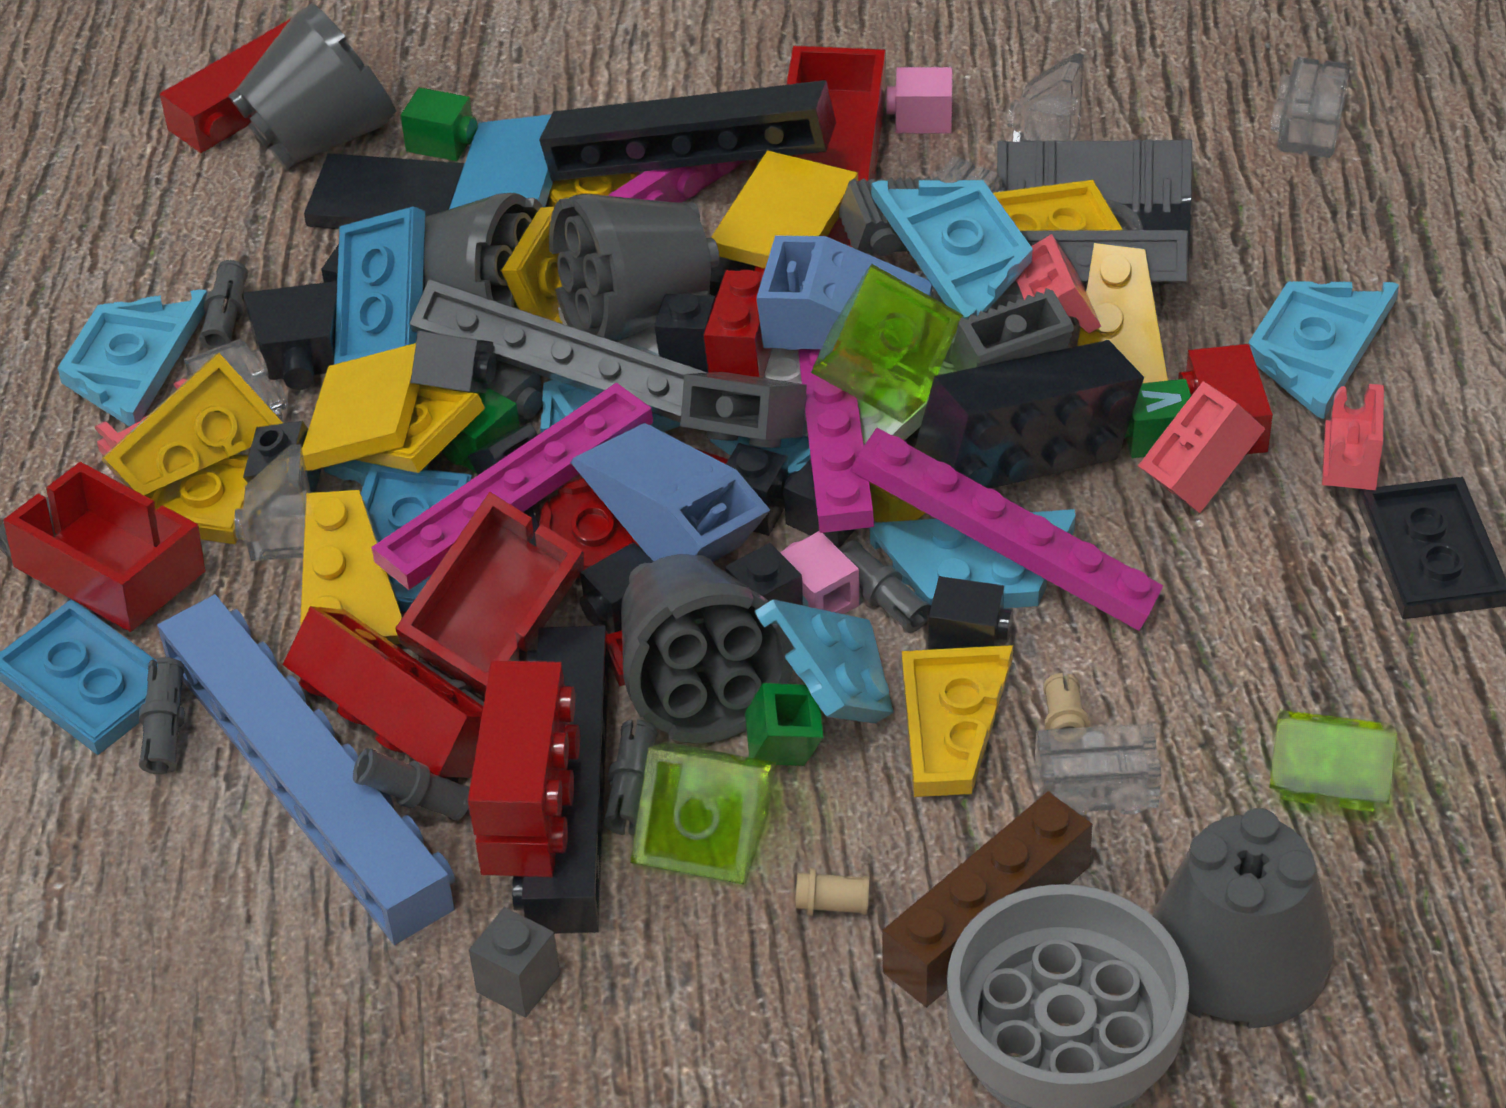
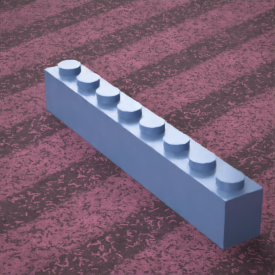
M214 594L157 624L166 657L177 659L185 666L183 674L184 683L393 945L398 944L455 910L450 885L455 883V876L447 860L441 853L436 852L432 855L424 846L423 836L416 823L408 815L401 818L393 809V801L389 794L353 781V769L359 757L356 751L348 743L343 746L335 739L332 725L323 711L320 709L312 711L306 704L304 692L297 680L292 675L284 677L279 672L278 664L272 651L263 641L258 644L255 643L251 638L247 622L237 609L229 611Z

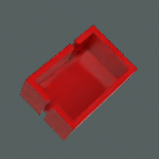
M82 462L77 463L46 487L56 536L53 534L46 497L39 493L3 519L13 567L129 632L136 629L206 572L197 523L163 505L156 509L154 500Z
M489 492L395 627L400 644L456 680L465 681L471 685L472 690L485 697L491 660L520 661L518 647L525 652L528 651L538 636L539 627L545 626L583 570V550L543 524H540L535 532V547L529 543L534 536L532 518L492 492Z
M491 660L468 796L473 833L476 835L475 844L481 875L553 877L556 853L566 852L567 818L561 817L562 806H571L573 802L574 775L572 770L567 769L569 759L577 760L579 757L580 728L579 724H570V722H573L575 714V690L573 686H565L562 662Z

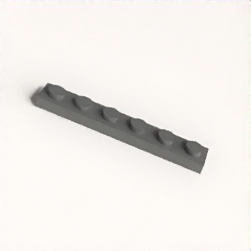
M430 279L409 323L412 331L415 333L424 331L493 342L492 353L496 354L497 361L595 394H600L617 382L650 406L652 413L680 423L684 374L707 373Z

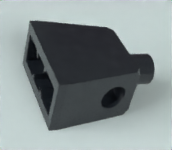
M337 281L244 292L251 331L265 378L269 380L283 379L287 387L293 390H303L313 384L314 375L326 374L328 366L334 365Z

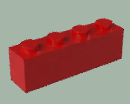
M292 18L159 93L167 129L196 151L203 153L252 123L249 119L252 116L249 115L245 118L231 102L228 95L236 90Z
M310 606L282 664L300 677L299 685L314 695L331 699L339 705L337 712L342 717L360 725H367L377 733L375 739L378 743L395 752L406 753L415 761L427 765L430 773L445 779L447 777L471 778L483 706L346 610Z

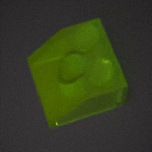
M871 264L831 327L811 373L903 423L927 401L934 376L938 375L957 332L959 321L964 315Z
M1276 709L1269 788L1280 789L1279 798L1287 801L1315 803V796L1319 794L1339 797L1338 806L1343 808L1374 811L1375 802L1389 804L1397 732L1392 723Z
M669 742L649 747L630 863L736 884H746L768 817L776 762Z

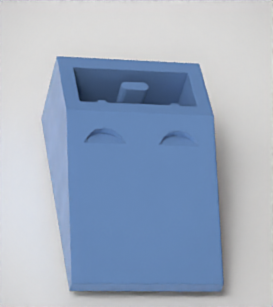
M775 235L756 297L763 348H784L786 350L828 349L842 352L851 350L888 351L891 353L903 351L918 352L933 286L925 278L827 236Z
M646 423L574 457L570 462L653 561L671 555L689 554L695 556L703 555L714 562L741 547L770 511L736 469Z

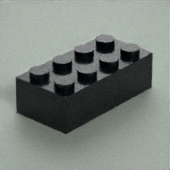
M1110 340L936 375L932 382L915 449L939 462L950 465L955 471L990 489L1117 460L1144 376Z

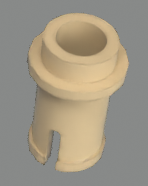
M1057 673L1047 678L1043 684L1048 708L1044 727L1047 735L1055 743L1062 746H1073L1085 738L1090 728V718L1087 712L1082 710L1080 683L1077 677L1072 674L1067 675L1068 691H1066L1063 673Z
M810 868L809 873H797L795 909H807V915L813 916V910L853 912L867 915L869 876L854 877L816 874V868Z

